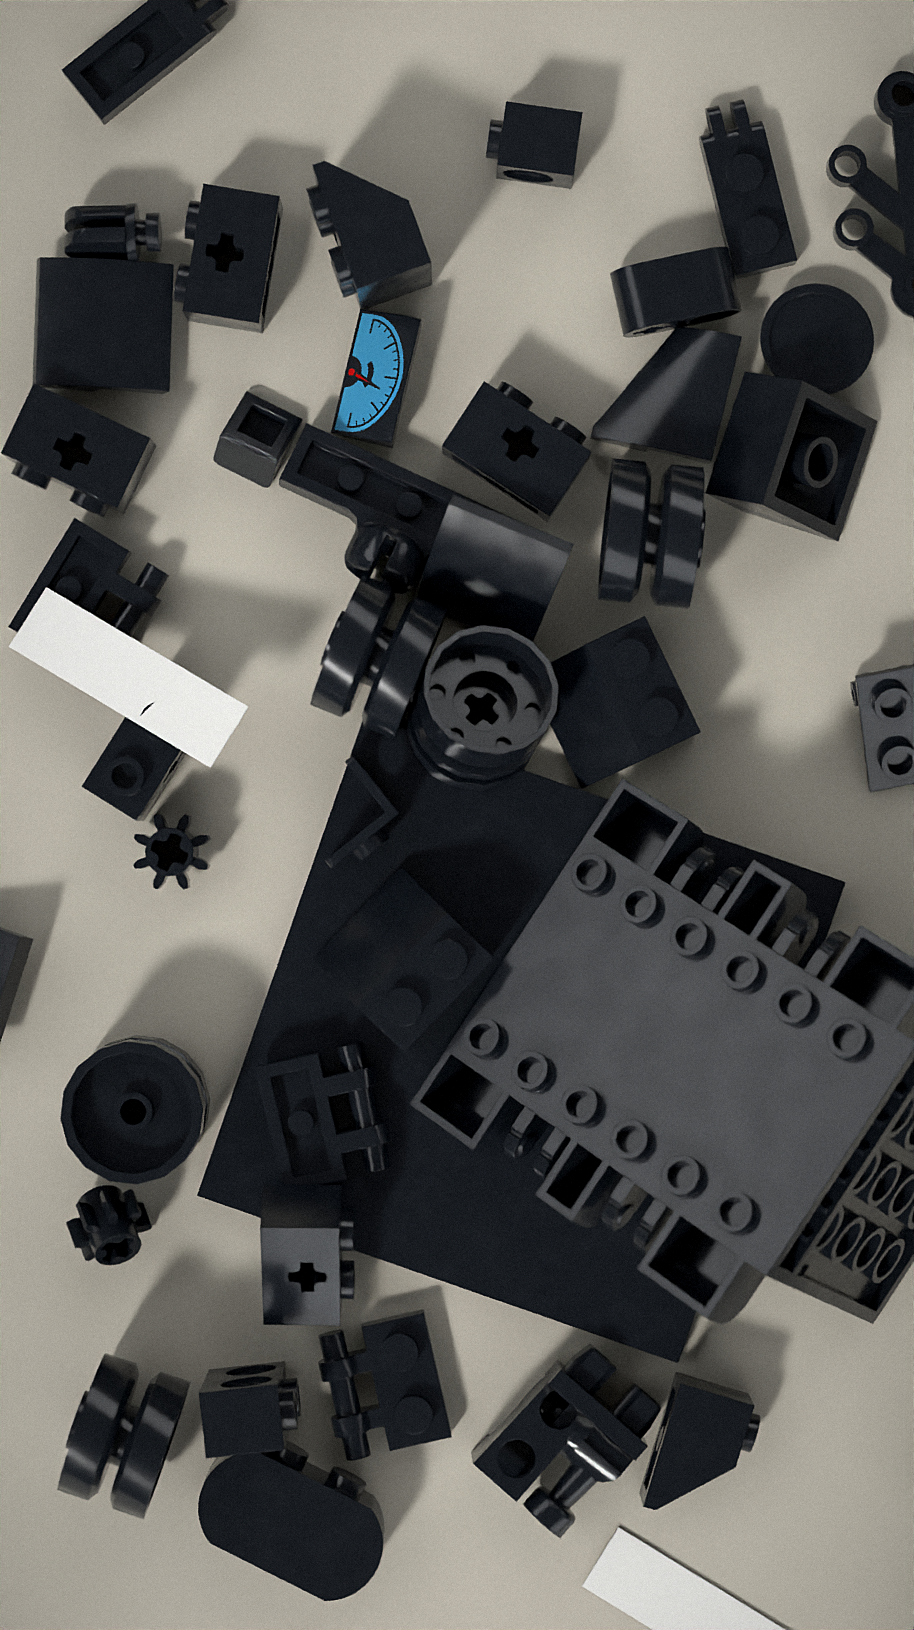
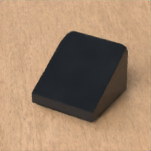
M246 391L219 436L213 457L214 462L262 487L268 488L276 477L303 419Z

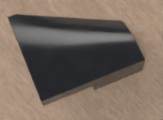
M677 327L604 415L595 423L590 439L643 452L649 449L710 464L742 336L706 329Z

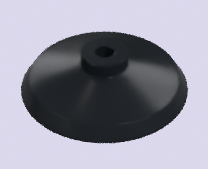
M812 283L792 288L772 303L762 322L760 345L764 360L774 376L802 380L829 395L851 386L865 372L873 353L874 333L866 311L853 296L831 285Z

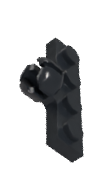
M306 423L279 478L280 487L348 517L355 524V532L345 551L344 561L346 568L361 580L363 575L371 578L381 555L389 557L381 578H383L382 583L392 586L396 594L408 592L414 586L423 565L429 558L453 495L500 513Z

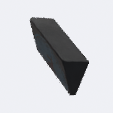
M360 309L331 434L393 448L422 327V319Z

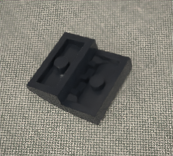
M38 258L36 268L33 383L43 388L90 392L100 389L154 394L169 392L174 264L98 258Z
M453 495L413 600L418 597L447 609L446 617L472 628L482 625L507 628L534 641L574 544Z

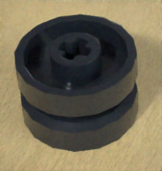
M613 458L603 521L598 576V600L630 603L639 592L643 564H650V596L654 604L657 606L689 608L696 570L699 569L705 534L706 511L703 509L704 467L671 464L662 475L658 502L656 504L650 503L651 471L645 461Z
M363 575L350 599L346 611L342 610L327 642L320 665L323 667L319 674L310 705L343 717L353 708L363 684L370 686L371 690L362 713L364 727L395 740L441 631L447 609L417 597L407 604L395 631L388 629L387 626L396 603L394 588Z
M134 1035L109 1042L77 1066L63 1091L60 1120L68 1147L85 1168L111 1182L138 1185L165 1177L189 1157L207 1127L210 1096L203 1072L186 1051L163 1038ZM129 1099H137L144 1104L146 1108L145 1117L142 1115L136 1122L129 1119L125 1114L130 1107Z
M105 1353L89 1391L84 1392L66 1442L65 1448L68 1449L57 1490L89 1500L99 1492L109 1465L112 1464L118 1466L110 1494L112 1508L144 1519L170 1449L191 1382L160 1372L149 1381L140 1407L133 1406L131 1402L139 1378L137 1364Z

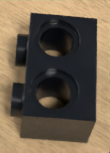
M285 1361L209 1369L199 1391L206 1459L285 1450L289 1431L298 1429V1417L301 1416L299 1383L297 1378L286 1379Z

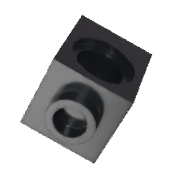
M506 101L503 121L491 119L486 158L498 160L496 179L571 189L583 112Z

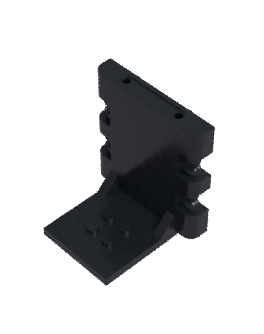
M622 778L410 1105L472 1150L488 1157L496 1156L505 1150V1154L515 1161L525 1157L534 1149V1145L540 1140L549 1124L554 1126L555 1129L545 1142L534 1164L535 1175L544 1181L535 1195L572 1222L586 1228L593 1227L603 1221L602 1223L613 1231L620 1229L632 1218L633 1213L638 1210L648 1193L655 1197L634 1233V1246L646 1254L637 1269L710 1321L726 1324L734 1319L744 1309L764 1277L767 1276L874 1324L914 1262V958L860 925L852 939L840 930L831 933L822 942L821 947L817 949L805 969H801L797 964L810 946L811 940L814 939L819 925L818 916L808 910L805 911L807 901L805 893L790 881L753 860L746 872L737 866L728 868L723 872L700 905L695 900L707 884L708 878L712 875L716 865V853L705 846L703 847L704 833L702 829L683 815Z

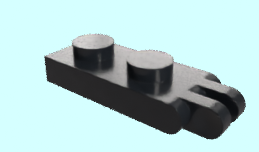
M148 0L65 66L62 72L103 125H105L206 45L217 34V30L211 23L226 12L229 4L225 0H210L199 9L196 3L200 0Z
M743 99L730 102L734 128L726 130L719 106L705 108L710 134L699 136L701 153L724 245L729 249L735 280L792 266L797 262L765 128L762 121L750 123Z

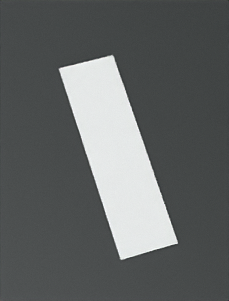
M47 587L9 645L10 648L210 768L249 708L247 705ZM153 703V704L141 715V713H142V711L144 710V708H145L146 706H148L149 704Z
M619 1527L582 1587L652 1630H786Z

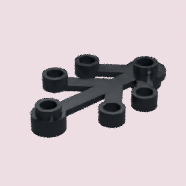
M898 71L888 75L881 82L874 96V108L877 116L884 123L892 127L898 192L867 168L865 154L853 145H842L832 152L826 164V173L833 184L839 187L850 188L903 231L905 255L873 233V221L867 212L858 208H851L845 210L837 218L833 226V237L841 248L849 251L855 250L891 279L890 295L894 305L901 313L914 319V290L912 287L914 278V102L909 106H900L892 98V89L898 86L909 88L914 95V73ZM842 156L853 158L858 167L857 173L849 177L839 174L835 167V160ZM849 219L859 221L863 225L864 236L859 240L848 239L842 232V223Z

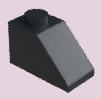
M679 1372L675 1373L639 1492L643 1507L657 1510L736 1468L741 1450L751 1452L759 1430L760 1415L753 1413L755 1405L748 1393Z

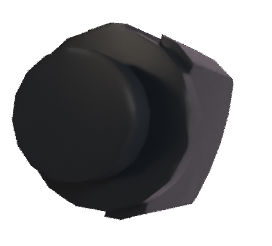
M137 203L126 204V206H73L65 211L64 229L68 234L65 235L64 253L69 258L139 261L141 246L145 245L148 252H161L162 227L160 213H146V218L140 220Z

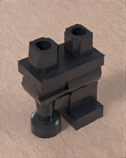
M588 1344L574 1355L565 1366L557 1360L545 1373L546 1376L527 1393L519 1405L491 1435L487 1434L471 1451L473 1464L516 1502L559 1453L567 1459L570 1465L550 1491L543 1486H539L523 1503L526 1509L543 1526L559 1538L575 1522V1515L570 1508L598 1481L602 1483L610 1482L620 1477L633 1459L636 1461L648 1447L644 1435L651 1428L661 1411L658 1402L635 1383H633L613 1408L599 1397L596 1392L616 1371V1366L592 1344Z

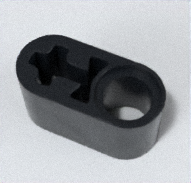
M728 247L706 248L640 262L619 268L610 273L623 337L626 338L645 336L674 330L677 327L711 322L733 316L742 311Z

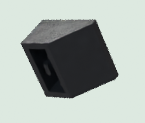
M326 161L312 165L316 185L306 188L310 200L309 204L321 237L324 238L333 234L337 243V247L329 249L328 252L343 298L355 294L360 309L364 310L431 286V260L409 200Z

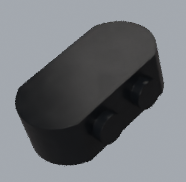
M289 1441L286 1442L285 1450L217 1457L206 1475L198 1502L200 1525L210 1544L324 1601H334L351 1596L371 1580L381 1561L385 1525L379 1503L373 1494L364 1490L367 1485L364 1480L339 1467H332L329 1473L307 1462L310 1455L304 1449Z

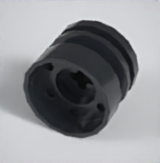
M482 625L456 632L436 648L409 705L407 735L414 756L432 776L454 788L483 791L508 783L525 769L557 711L558 683L550 661L533 641L511 629ZM477 715L483 720L475 726L469 721Z

